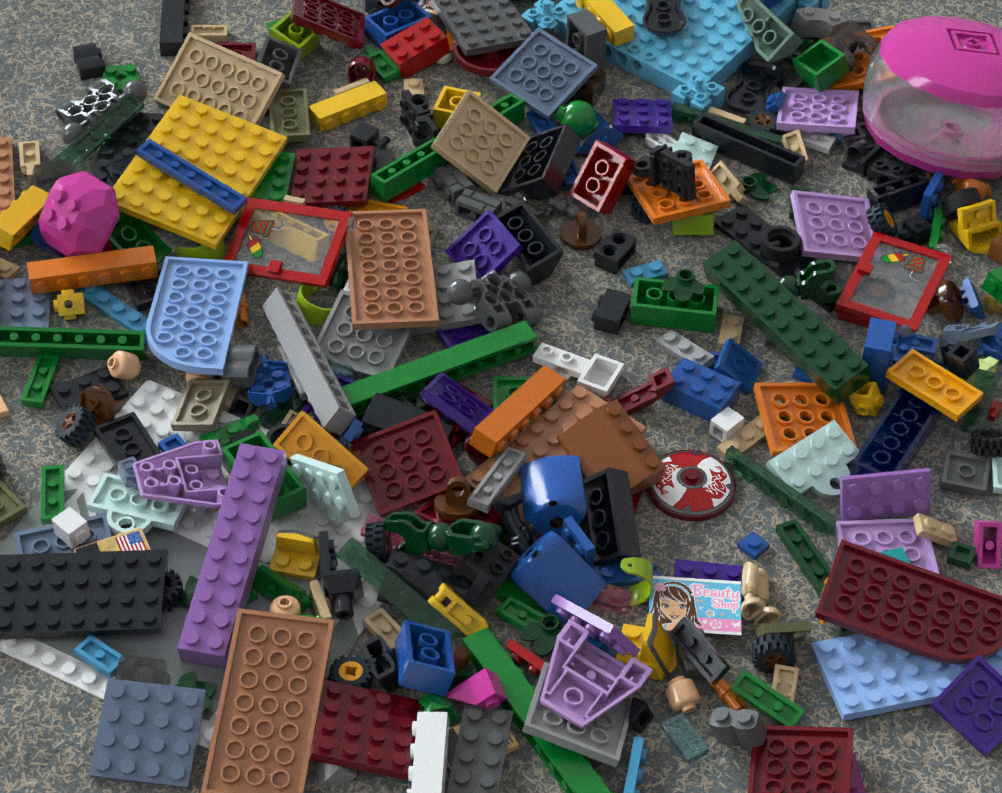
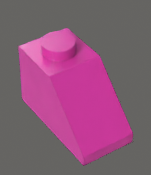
M974 520L973 542L974 547H976L977 568L1000 569L1002 523L999 521Z
M486 668L447 692L448 698L459 703L479 708L486 707L487 710L498 708L500 703L508 699L498 674Z

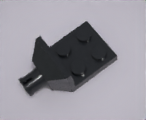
M328 531L318 532L320 567L325 596L329 598L330 604L335 606V617L339 620H348L354 616L353 604L358 603L364 597L359 568L337 570L338 558L337 552H335L334 539L330 540Z

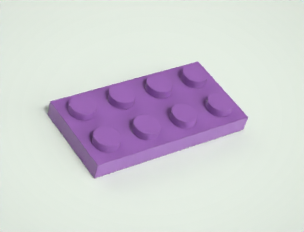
M928 468L840 477L841 521L870 520L930 513L931 471Z
M557 594L551 600V603L558 608L556 612L566 620L569 618L589 630V637L595 640L598 637V640L608 648L613 645L612 648L623 656L627 653L636 657L640 652V649L611 623Z

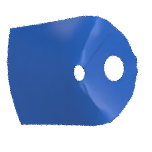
M596 111V120L600 121L597 130L586 139L582 146L578 145L576 152L589 155L597 138L599 141L614 147L624 135L614 129Z
M548 456L528 462L521 467L522 491H524L526 497L523 501V514L528 525L533 524L532 528L544 535L547 532L553 531L562 536L561 530H563V526L553 528L550 525L551 519L555 517L565 519L572 516L578 525L581 523L586 514V499L579 456ZM557 501V505L551 507L549 506V502Z
M553 531L547 532L530 546L516 562L509 575L520 588L548 613L556 615L562 624H567L569 618L566 620L556 612L558 608L551 603L556 594L587 610L606 584V581ZM533 548V550L524 558V556ZM538 550V556L532 558L531 556Z

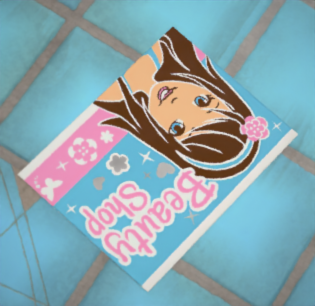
M653 576V591L649 598V614L655 615L664 630L671 631L683 617H687L697 629L702 628L704 633L741 635V581Z

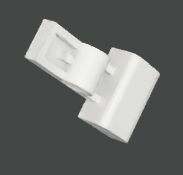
M545 343L540 344L532 359V362L536 364L546 365L553 369V371L566 378V381L571 376L578 378L577 385L579 384L600 398L610 394L624 372V364L596 353L589 360Z

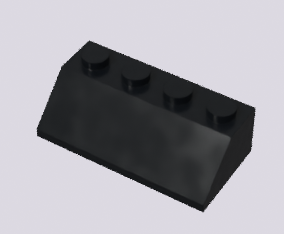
M522 200L498 214V219L524 248L512 260L520 271H524L530 276L532 286L551 276L564 251Z
M375 393L361 420L363 432L358 439L428 413V411ZM439 416L451 447L456 422Z
M608 467L583 479L586 514L582 520L583 532L595 546L594 566L620 564L624 558H641L628 472Z
M393 548L386 565L377 601L450 622L428 602L432 595L435 596L438 593L439 586L445 583L472 608L475 606L464 598L473 582L463 575L459 576L454 573V566ZM448 597L442 601L446 607L452 602Z

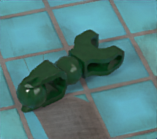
M832 259L811 262L806 269L796 272L797 278L785 275L779 279L797 298L800 295L801 300L809 299L820 304L837 301L843 292L839 282L827 281L833 279L837 274V265Z
M411 511L394 512L384 519L387 531L398 533L405 541L398 544L395 549L420 556L422 553H429L432 549L439 552L449 550L452 556L488 552L497 546L499 533L502 531L501 526L466 518L458 519L451 525L443 522L433 525L432 521H424Z

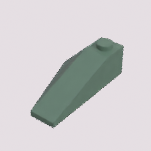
M739 0L737 2V9L748 28V33L755 44L756 51L768 63L791 56L802 44L803 40L760 0Z

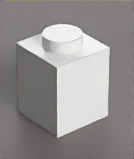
M726 407L710 420L709 434L723 443L743 428L744 417L730 407Z
M68 507L51 519L55 535L71 549L85 542L91 536L87 521L71 507Z

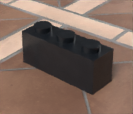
M915 172L867 188L870 208L882 202L889 208L891 213L921 204L929 181L921 173Z

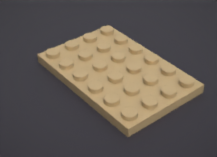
M189 32L153 100L170 108L180 94L259 126L285 75Z

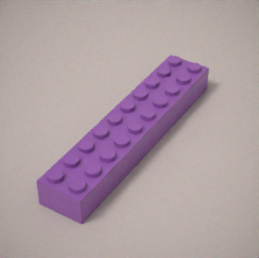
M240 443L177 646L181 661L226 669L238 608H246L288 466L284 450Z

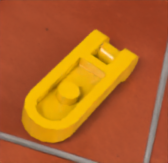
M445 583L439 586V591L435 596L432 595L428 599V602L466 636L486 627L489 629L487 620ZM446 597L452 601L447 607L442 603Z

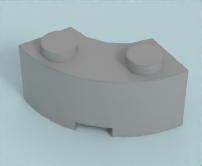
M806 6L795 10L791 28L802 38L817 37L824 39L844 35L847 20L838 12Z

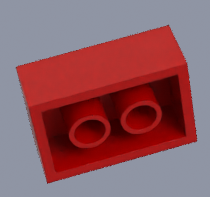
M428 17L380 44L382 51L400 70L403 79L411 77L451 53L447 36Z
M596 140L569 194L598 213L609 215L633 172V163L636 160L610 144Z

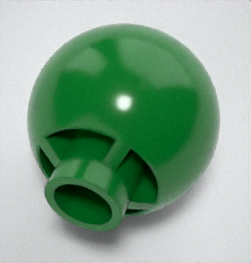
M581 100L572 101L566 107L560 105L555 120L561 122V125L568 124L580 139L589 137L592 131L596 132L600 122L596 120L597 113L594 107L588 102Z

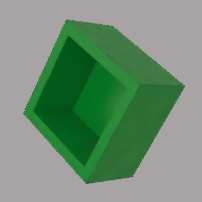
M822 39L792 60L796 73L804 79V82L820 93L850 72L846 55Z

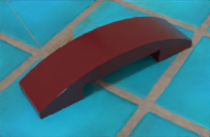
M667 366L649 375V382L614 399H611L609 395L601 399L608 403L617 399L626 413L631 415L662 398L674 387L675 381Z

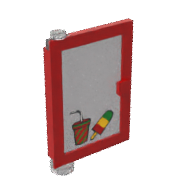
M247 198V203L238 212V217L241 219L225 260L248 262L247 276L327 288L348 231L355 230L357 220L352 212Z
M874 231L835 308L866 319L873 317L897 322L896 328L899 329L898 332L903 337H909L911 333L916 334L939 289V285L943 281L954 252L946 244H938L932 250Z

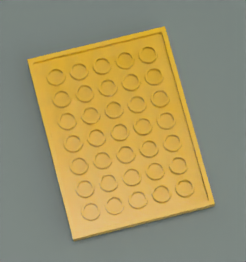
M180 94L148 137V139L153 140L247 197V201L248 198H251L277 159L288 138ZM138 156L133 158L113 186L116 192L119 211L215 250L245 207L244 205L233 215Z

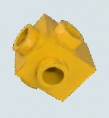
M74 289L61 290V294L57 295L56 300H53L54 311L59 312V316H64V320L77 319V315L85 314L83 292L74 293ZM72 301L73 306L69 309L66 308V302Z
M868 382L850 396V404L853 406L855 413L862 416H877L884 402L883 395L880 393L876 382Z

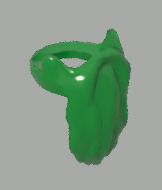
M425 694L420 697L418 702L425 707L423 712H434L437 709H443L444 712H448L449 728L453 726L455 721H458L459 718L452 703L444 696Z

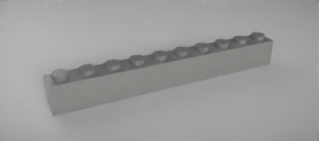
M276 287L262 306L266 313L265 316L270 321L271 328L276 333L277 340L281 343L284 349L283 352L287 355L290 361L289 364L293 367L296 373L295 376L302 385L301 388L306 392L308 401L313 406L314 413L319 418L321 426L328 433L334 432L341 436L356 417V414L294 296Z

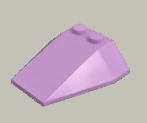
M569 619L557 636L539 703L582 729L637 692L650 676L653 669L633 657L625 665L587 642L590 631Z

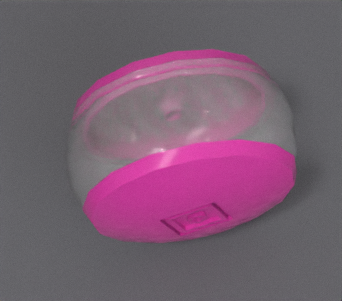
M923 16L902 21L892 28L873 52L865 75L863 91L864 119L866 127L876 143L899 160L928 172L935 173L937 171L943 173V175L967 179H993L1002 176V29L984 22L946 16Z

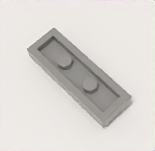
M672 329L656 340L657 346L679 361L684 357L707 368L715 363L714 355Z

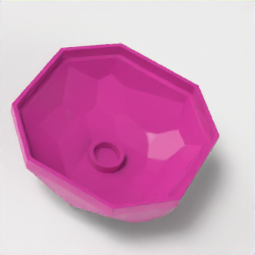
M86 171L59 178L50 190L39 219L40 232L45 243L66 257L102 252L120 217L115 189Z

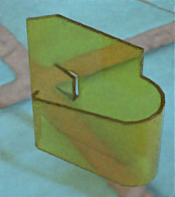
M990 294L984 297V308L989 315L1000 310V303Z

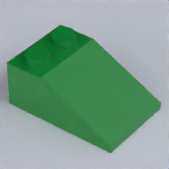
M123 212L120 214L108 239L114 251L153 245L157 264L172 252V249L142 220Z

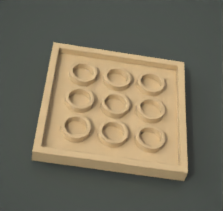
M469 89L430 148L486 191L495 195L531 137Z

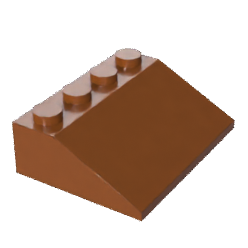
M617 399L598 407L556 437L568 455L579 456L581 474L584 478L608 467L627 471L631 495L659 483L667 469Z

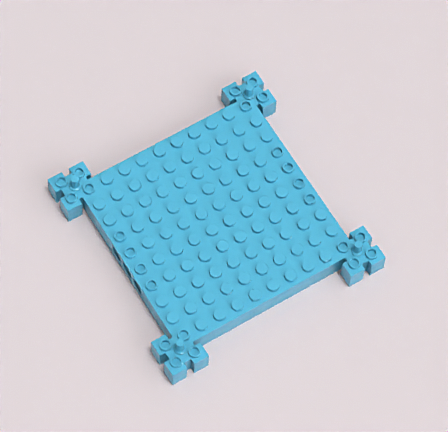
M539 0L534 4V8H529L521 16L532 32L538 27L540 29L550 27V29H554V32L557 31L562 39L566 40L567 15L581 11V8L577 7L575 0H562L556 6L550 0ZM612 0L634 24V40L616 47L606 40L605 60L671 93V109L681 114L688 112L690 113L689 118L696 120L702 113L707 114L710 107L720 109L724 105L725 87L721 85L739 69L742 63L748 61L757 52L754 47L755 44L748 33V28L737 9L736 4L739 0H681L680 8L686 17V25L679 33L668 36L651 34L643 25L642 18L647 10L645 0ZM782 0L770 8V10L787 24L794 18L795 10L806 6L827 9L830 0Z

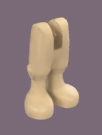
M746 562L742 570L741 593L744 601L741 605V614L743 618L747 621L753 619V624L759 626L768 623H779L781 619L780 611L776 607L766 606L769 602V580L766 571L758 568L752 562Z

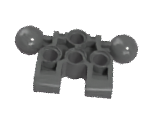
M101 78L86 88L88 96L82 101L77 102L70 99L55 110L57 117L66 124L61 132L63 142L69 147L81 146L86 139L87 132H96L99 130V127H107L115 123L116 117L119 116V113L122 114L126 111L125 106L129 103L134 105L143 103L148 94L147 87L141 81L132 80L124 86L123 94L119 96L115 84Z
M514 271L508 277L505 275L488 274L486 278L474 279L470 282L459 278L448 285V299L454 305L459 306L467 304L472 299L475 303L474 315L489 332L511 326L512 321L515 324L526 321L529 326L536 325L541 321V312L529 295L532 287L531 278L524 271Z

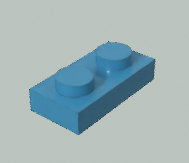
M660 260L624 269L622 270V275L629 286L634 287L635 277L663 279L668 277V271Z
M89 635L74 649L76 657L108 678L114 677L127 665L126 657L92 635Z

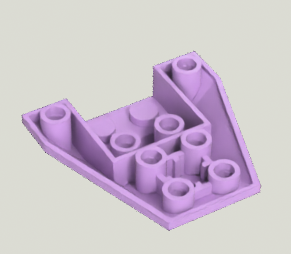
M218 439L195 441L134 462L133 470L141 498L203 508L221 507L227 485L221 469L223 454Z

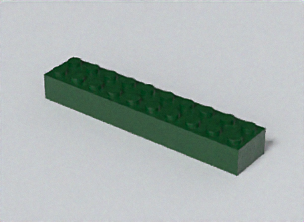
M736 240L702 263L706 279L713 285L719 286V291L837 405L872 380L869 365Z

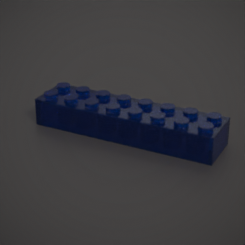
M923 354L928 359L948 370V364H944L942 360ZM901 387L853 460L850 475L908 470L943 413Z

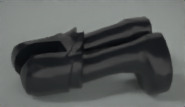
M524 491L492 502L495 511L510 534V537L507 538L509 544L520 557L535 543L528 525L523 524L518 512L519 504L526 499ZM533 548L524 556V558L533 550Z

